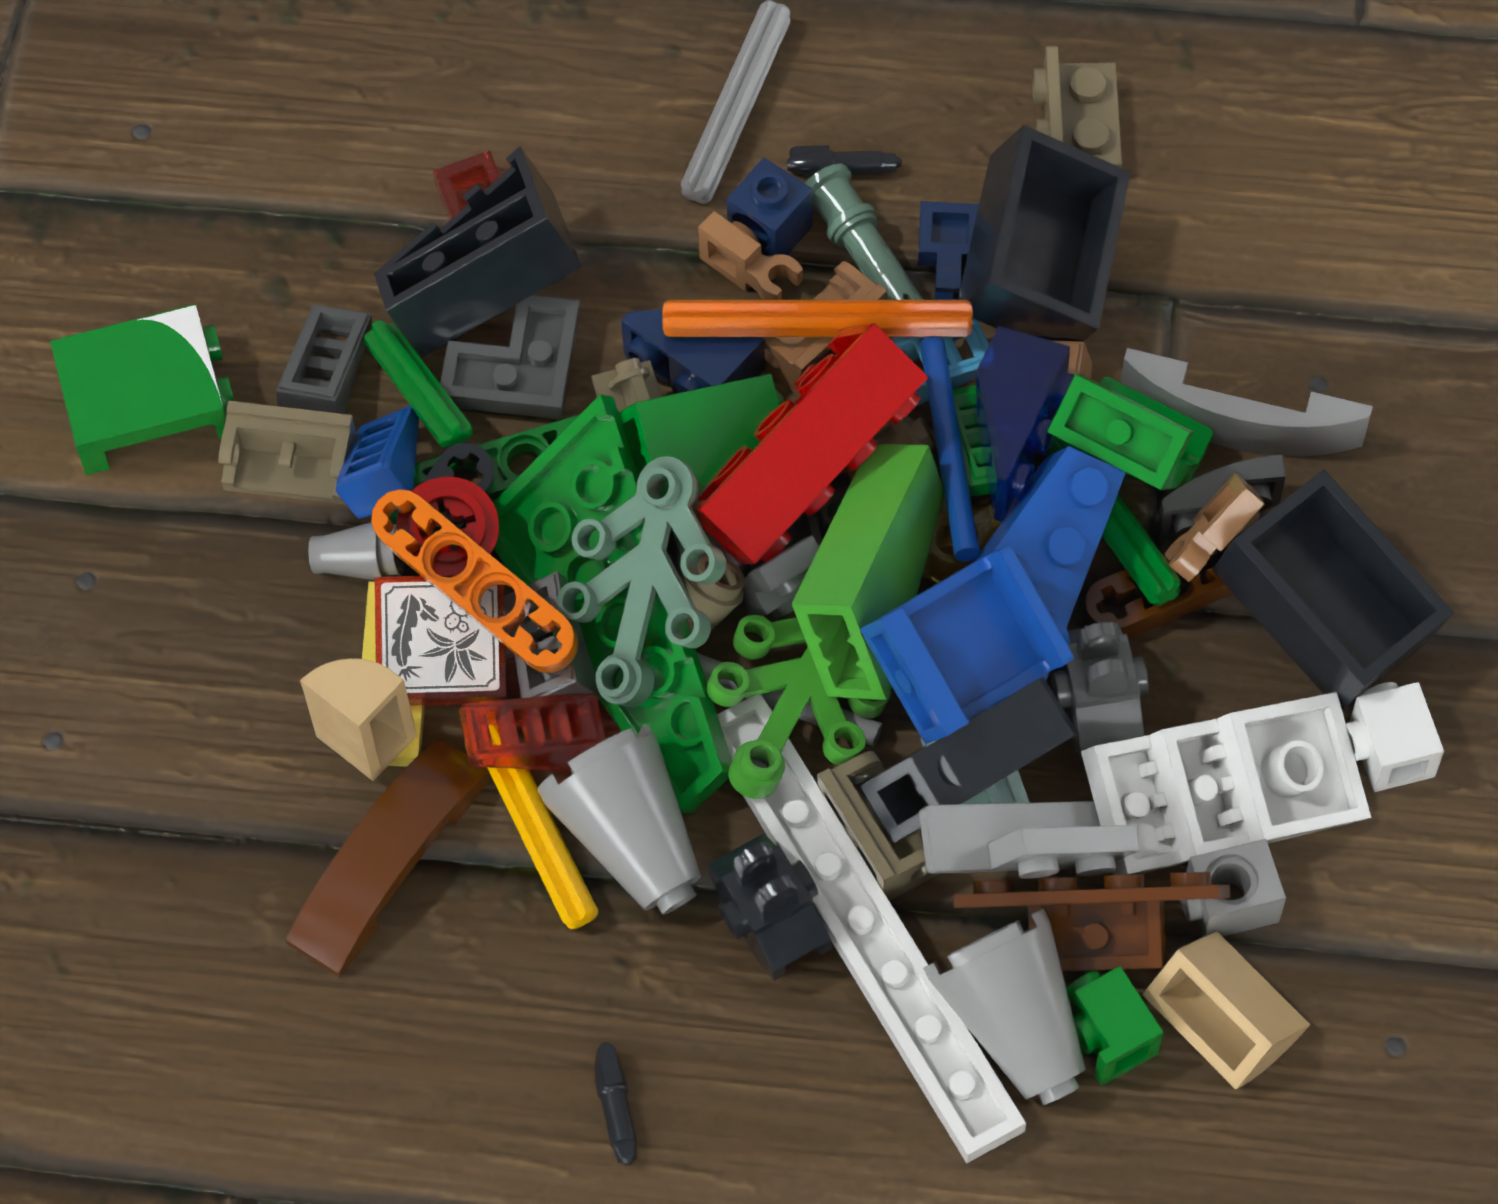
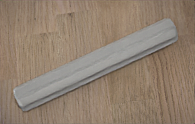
M766 0L760 5L681 181V193L686 199L694 200L700 204H706L712 200L791 22L789 17L790 9L785 4H777L772 0Z

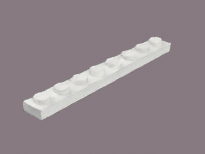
M762 694L752 696L717 714L732 760L737 749L742 744L759 738L772 713ZM788 738L781 751L785 761V771L775 792L761 799L743 797L769 839L776 846H780L790 864L801 860L809 871L819 892V895L812 898L813 904L833 945L967 1164L1025 1132L1026 1122L966 1025L929 981L923 969L928 963ZM751 759L754 765L760 768H768L764 762Z

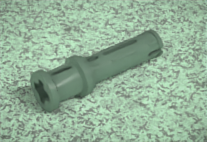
M842 163L833 164L810 177L805 184L813 188V205L828 226L826 234L831 243L837 245V247L847 249L860 271L876 285L879 283L887 290V300H924L877 230L878 215L871 204L863 203L851 185L850 180L852 176L847 166Z

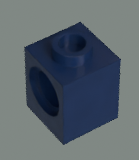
M765 157L762 158L726 199L727 220L731 223L737 221L747 226L759 240L761 254L764 256L788 255L813 227V188Z

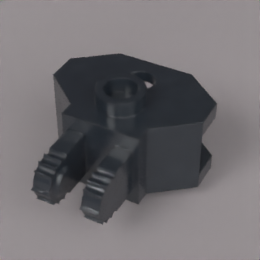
M765 833L707 864L709 876L722 900L718 908L727 927L737 940L744 937L760 965L774 981L786 975L785 965L815 949L822 955L832 949L831 939L813 904L812 898L819 895L812 876L801 860L790 864L780 846H776Z

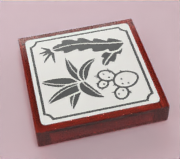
M422 576L374 577L376 663L389 668L404 679L410 706L477 704L481 701L507 703L504 644ZM498 584L485 591L481 601L484 614L494 618L504 616V585Z

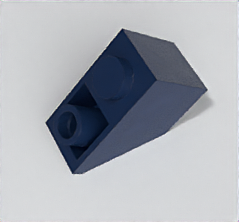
M662 309L628 312L621 320L623 351L626 358H639L640 363L650 360L654 373L671 385L674 394L758 377L765 370V340L763 337H668L663 332Z

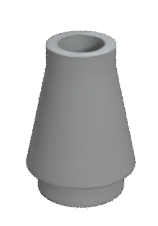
M372 522L328 535L312 536L309 540V564L314 574L329 573L388 582L390 576L402 575L405 570L406 563L385 546L374 532ZM394 525L393 531L390 533L391 535L397 531L396 525Z

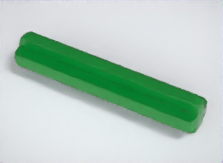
M384 320L373 322L372 330L364 335L366 347L440 447L447 448L458 443H464L465 440L472 436V426L394 323L386 324Z

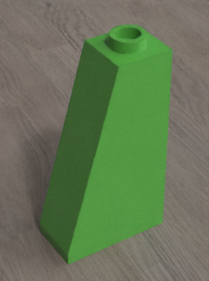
M877 445L873 453L858 467L792 602L794 612L827 697L887 700L892 685L862 635L860 628L917 596L944 497L943 486L929 445Z

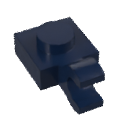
M921 201L918 265L936 266L934 300H958L961 288V268H965L979 204Z

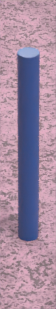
M931 336L920 342L924 373L928 376L926 386L954 556L956 560L966 562L979 557L980 549L945 342L941 337Z

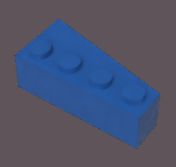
M1070 446L1046 457L1002 518L998 529L985 547L980 550L979 557L972 560L971 563L1005 545H1010L1015 554L1022 556L1034 571L1037 580L1035 589L1048 612L1056 614L1064 626L1067 627L1126 472ZM1049 672L1041 677H1044V679L1046 680Z

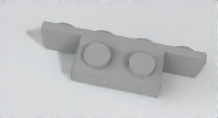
M1094 801L929 805L919 811L926 868L931 874L1018 871L1020 878L1030 879L1051 876L1059 873V870L1076 869L1077 876L1089 877L1116 871L1115 861L1140 851L1136 825L1100 826Z

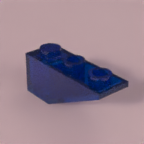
M998 326L977 369L975 416L994 520L1004 522L1014 499L1023 501L1029 490L1034 474V464H1032V461L1036 454L1044 456L1047 453L1053 435L1047 431L1053 421L1056 410L1059 409L1075 374L1068 373L1070 346L1002 326Z

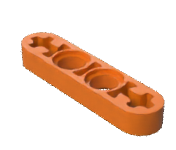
M398 489L386 493L377 501L372 510L371 522L374 532L385 546L526 664L539 672L553 673L563 670L573 661L577 654L578 639L574 628L565 616L424 499L409 490ZM412 508L415 509L411 515L412 519L429 536L422 547L413 536L403 529L397 530L393 535L390 534L394 528L393 523L389 519L392 512L397 509L400 513L406 514ZM435 526H439L441 528L439 531L432 534ZM459 545L467 551L468 561L465 569L459 575L451 578L436 574L433 561L437 552L444 546ZM420 549L417 557L412 555L413 552ZM498 584L513 588L516 594V604L510 613L500 618L490 617L483 613L481 601L485 591ZM532 605L538 609L528 616L536 626L546 633L552 632L556 627L560 629L556 637L562 646L555 654L547 649L540 652L538 656L533 654L538 645L533 637L520 626ZM518 627L514 637L507 634Z

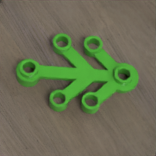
M748 615L740 620L733 636L735 650L741 656L748 659L763 658L771 648L806 643L797 617L771 623L763 616ZM745 633H756L761 636L763 642L751 641L746 637ZM808 647L802 658L746 670L737 663L722 662L714 667L706 687L708 696L713 702L724 707L735 706L746 697L784 689L759 738L742 744L737 749L728 771L729 780L734 789L743 796L761 799L775 792L785 771V761L781 751L808 701L824 737L823 753L830 762L841 765L860 755L865 746L866 737L863 730L855 723L846 721L837 697H827ZM718 680H730L736 684L738 689H726ZM891 691L887 700L870 701L867 699L848 698V704L857 715L864 718H874L883 712L890 698ZM844 738L852 744L853 749L840 747L835 739ZM751 759L764 762L768 768H760L754 765Z

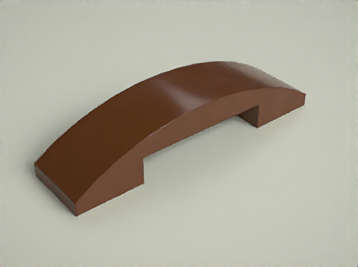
M440 738L428 746L390 784L344 842L305 902L285 939L286 943L340 978L379 927L376 918L448 821L456 825L492 776L488 768Z

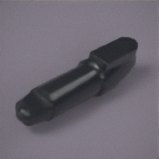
M829 145L795 146L789 151L787 170L798 175L812 177L825 167L842 163L847 166L851 175H882L884 173L896 172L897 168L901 167L902 160L896 154L881 151L834 152L829 150Z
M604 1042L597 1049L595 1058L597 1095L602 1102L611 1148H613L618 1163L629 1166L637 1159V1138L627 1096L629 1089L621 1063L617 1058L615 1047L611 1043Z

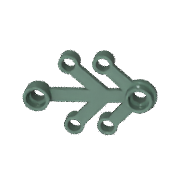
M659 457L648 463L638 477L636 495L603 520L585 519L576 525L572 533L574 550L583 557L603 560L612 554L618 539L644 523L638 546L586 584L580 582L567 583L561 588L557 596L558 611L566 619L587 623L599 614L602 605L629 586L614 653L599 665L595 677L601 696L606 701L627 707L638 706L648 699L653 690V669L641 657L656 592L669 615L666 620L665 631L672 643L687 648H697L703 645L710 635L711 624L708 616L696 609L666 551L671 527L685 549L681 557L680 566L682 573L687 579L706 585L713 584L723 576L726 568L723 552L711 545L693 511L699 497L698 480L692 468L686 462L674 457ZM667 478L669 489L667 494L660 499V489ZM597 529L600 536L599 542L591 550L589 538L592 532ZM707 553L709 565L706 571L700 574L697 568L698 560L703 554ZM582 592L585 599L584 605L579 612H576L574 601L576 596ZM692 617L694 628L691 635L685 638L682 627L685 620ZM621 668L624 678L622 684L616 689L615 678Z

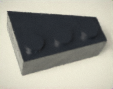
M521 146L506 158L511 167L483 191L476 184L462 196L467 206L441 229L432 222L374 273L385 310L421 357L447 345L448 341L457 340L464 333L492 317L507 312L513 305L546 286L561 281L567 274L581 267L556 197Z

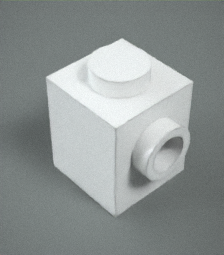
M1393 682L1382 683L1369 688L1360 697L1356 698L1350 721L1346 723L1355 760H1362L1373 793L1434 778L1444 749L1419 682L1400 687Z

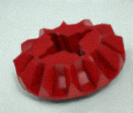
M438 477L420 484L411 491L419 495L438 512V506L443 504L446 514L450 513L453 522L464 521L467 523V527L460 530L491 554L495 544L498 542L499 520L492 500L479 486L462 478ZM412 508L406 514L399 512L396 530H405L422 547L429 536L412 519L411 515L415 509ZM450 545L441 548L433 561L435 573L440 576L459 575L467 565V551L457 545L456 551H452ZM420 549L413 552L412 555L417 557Z

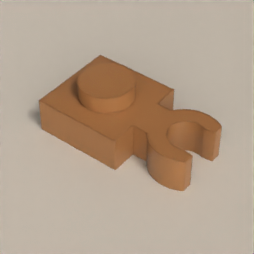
M1234 472L1192 518L1195 524L1191 529L1181 535L1165 552L1164 557L1170 561V567L1189 582L1204 567L1216 548L1222 551L1231 540L1233 541L1259 520L1260 513L1258 511L1264 505V502L1255 489Z

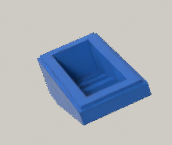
M411 406L364 424L358 430L336 483V493L358 519L371 515L377 501L386 493L398 489L413 490L419 417Z

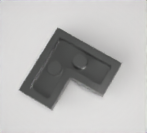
M531 295L518 302L509 347L448 341L440 381L441 386L459 409L563 420L581 314L580 300Z

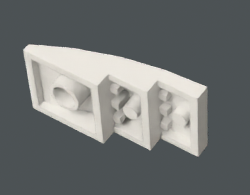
M1337 692L1233 712L1217 719L1162 729L1147 736L1097 745L1081 751L1100 826L1136 825L1140 851L1115 861L1116 871L1113 872V875L1140 874L1188 863L1189 858L1192 856L1266 839L1269 844L1371 818Z

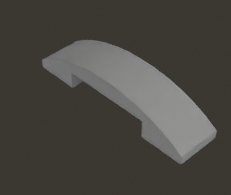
M1129 348L1126 350L1121 382L1213 428L1215 435L1211 441L1212 444L1254 454H1282V456L1292 457L1327 455L1363 446L1373 406L1311 392L1306 413L1186 385L1184 383L1188 362Z

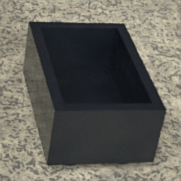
M1026 125L1019 128L996 149L989 158L958 300H968L971 302L973 319L1026 341L1083 342L1096 332L1100 325L1131 172Z
M1325 469L1236 537L1212 569L1323 694L1337 692L1342 712L1352 705L1357 697H1360L1366 690L1379 683L1428 643L1454 614L1453 610Z

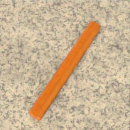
M667 300L664 302L662 309L663 332L668 337H835L841 329L873 323L888 337H967L971 335L973 327V308L968 300Z

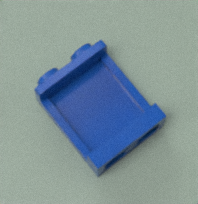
M1005 545L983 556L860 628L862 635L925 744L952 734L969 723L968 720L1046 673L1074 660V656L1068 647L1070 639L1066 627L1056 614L1048 612L1035 589L1037 580L1034 571L1022 556L1015 554L1010 545Z

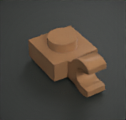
M713 211L698 226L700 259L745 292L752 287L758 292L762 300H782V290L771 282L774 278L785 277L797 286L803 282V269L796 259L783 254L773 256L762 255L759 240L744 224L737 221L731 223L716 211Z

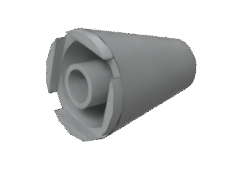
M643 724L638 735L630 728L598 743L568 762L572 773L569 778L558 784L553 774H551L537 788L543 803L644 910L658 906L662 915L681 907L697 895L692 885L701 878V874L657 736L649 724Z
M1043 908L1031 914L1036 927L1024 932L1017 920L950 953L951 955L948 956L952 968L941 972L937 961H934L923 967L929 981L1022 1096L1028 1099L1038 1094L1042 1104L1046 1105L1080 1088L1074 1076L1080 1074L1086 1068L1050 920Z

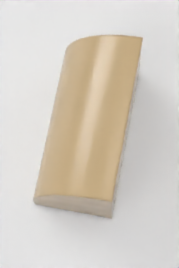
M365 659L336 660L319 666L300 680L316 737L372 781L417 736L404 679L379 663Z
M1217 931L1178 949L1142 994L1235 1090L1244 1086L1266 1070L1310 1026Z

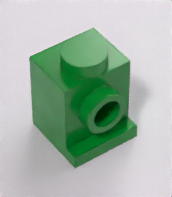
M1121 966L1103 976L1099 971L1087 973L1074 981L1066 989L1068 998L1072 1002L1071 1011L1080 1048L1086 1054L1095 1052L1098 1056L1094 1076L1101 1086L1158 1055L1163 1031Z

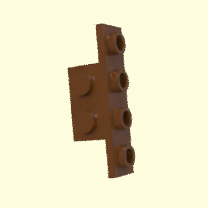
M1211 872L1170 873L1171 887L1145 888L1144 874L1104 876V889L1079 890L1078 877L1038 878L1039 892H1013V879L973 881L974 894L954 895V908L1028 905L1029 929L1036 927L1031 914L1044 908L1050 920L1062 971L1113 970L1119 966L1122 969L1164 968L1167 964L1164 901L1230 898V885H1211Z

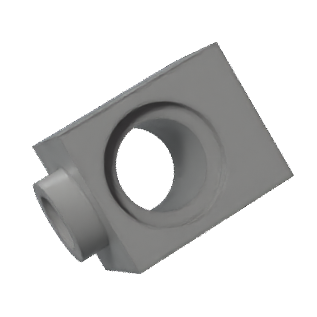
M1266 839L1189 858L1186 873L1211 872V885L1230 883L1237 886L1244 894V897L1238 900H1226L1223 898L1180 900L1186 920L1188 922L1197 920L1202 938L1215 931L1223 937L1279 923L1286 896Z

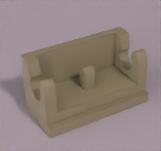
M228 401L227 417L218 463L224 464L221 480L223 490L346 505L336 493V483L340 470L356 437L352 415Z
M868 751L831 770L828 768L817 775V785L887 899L891 901L940 874H931L927 871L921 829H917L894 843L860 787L885 770L876 753Z

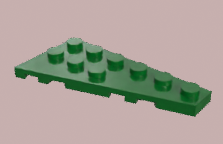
M600 394L493 502L499 520L498 542L495 544L494 550L507 569L526 585L557 571L564 575L566 583L580 582L586 584L640 543L644 523L618 539L612 554L603 560L583 557L574 550L572 545V533L579 522L585 519L601 521L636 495L639 473L614 397ZM597 529L592 532L589 538L591 550L599 542L600 536ZM629 586L602 605L599 614L592 621L587 623L579 622L595 676L599 665L614 653ZM582 592L576 596L574 601L576 612H579L584 605L585 599ZM656 592L641 657L649 663L654 673V687L650 696L642 704L635 707L610 703L600 693L599 700L621 731L632 728L635 734L638 735L643 724H649L657 736L681 813H693L729 779L728 771L732 758L714 703L707 693V682L696 648L679 646L668 639L665 624L669 615ZM685 620L682 627L685 638L691 635L687 620ZM621 668L615 678L616 689L622 684L624 678Z

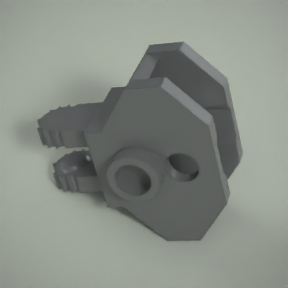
M1098 622L1085 626V628L1067 630L1070 639L1068 647L1074 656V660L1051 671V684L1055 697L1061 707L1064 708V712L1077 731V734L1071 737V742L1078 758L1083 759L1081 751L1090 747L1144 736L1140 695L1148 694V677L1143 657H1132L1127 634L1123 635L1117 622Z

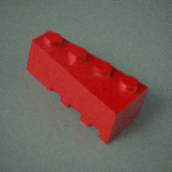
M875 323L841 329L828 344L836 355L830 354L816 366L814 364L809 366L794 383L797 387L796 390L801 394L794 403L789 399L771 410L756 427L754 437L760 443L752 451L745 445L736 451L699 494L693 511L701 526L739 563L755 564L759 559L766 563L777 556L791 540L792 535L787 529L803 512L808 517L816 513L834 494L835 489L830 483L846 466L850 470L860 466L878 445L873 439L875 434L888 420L893 424L900 422L920 401L921 397L915 391L928 379V376Z

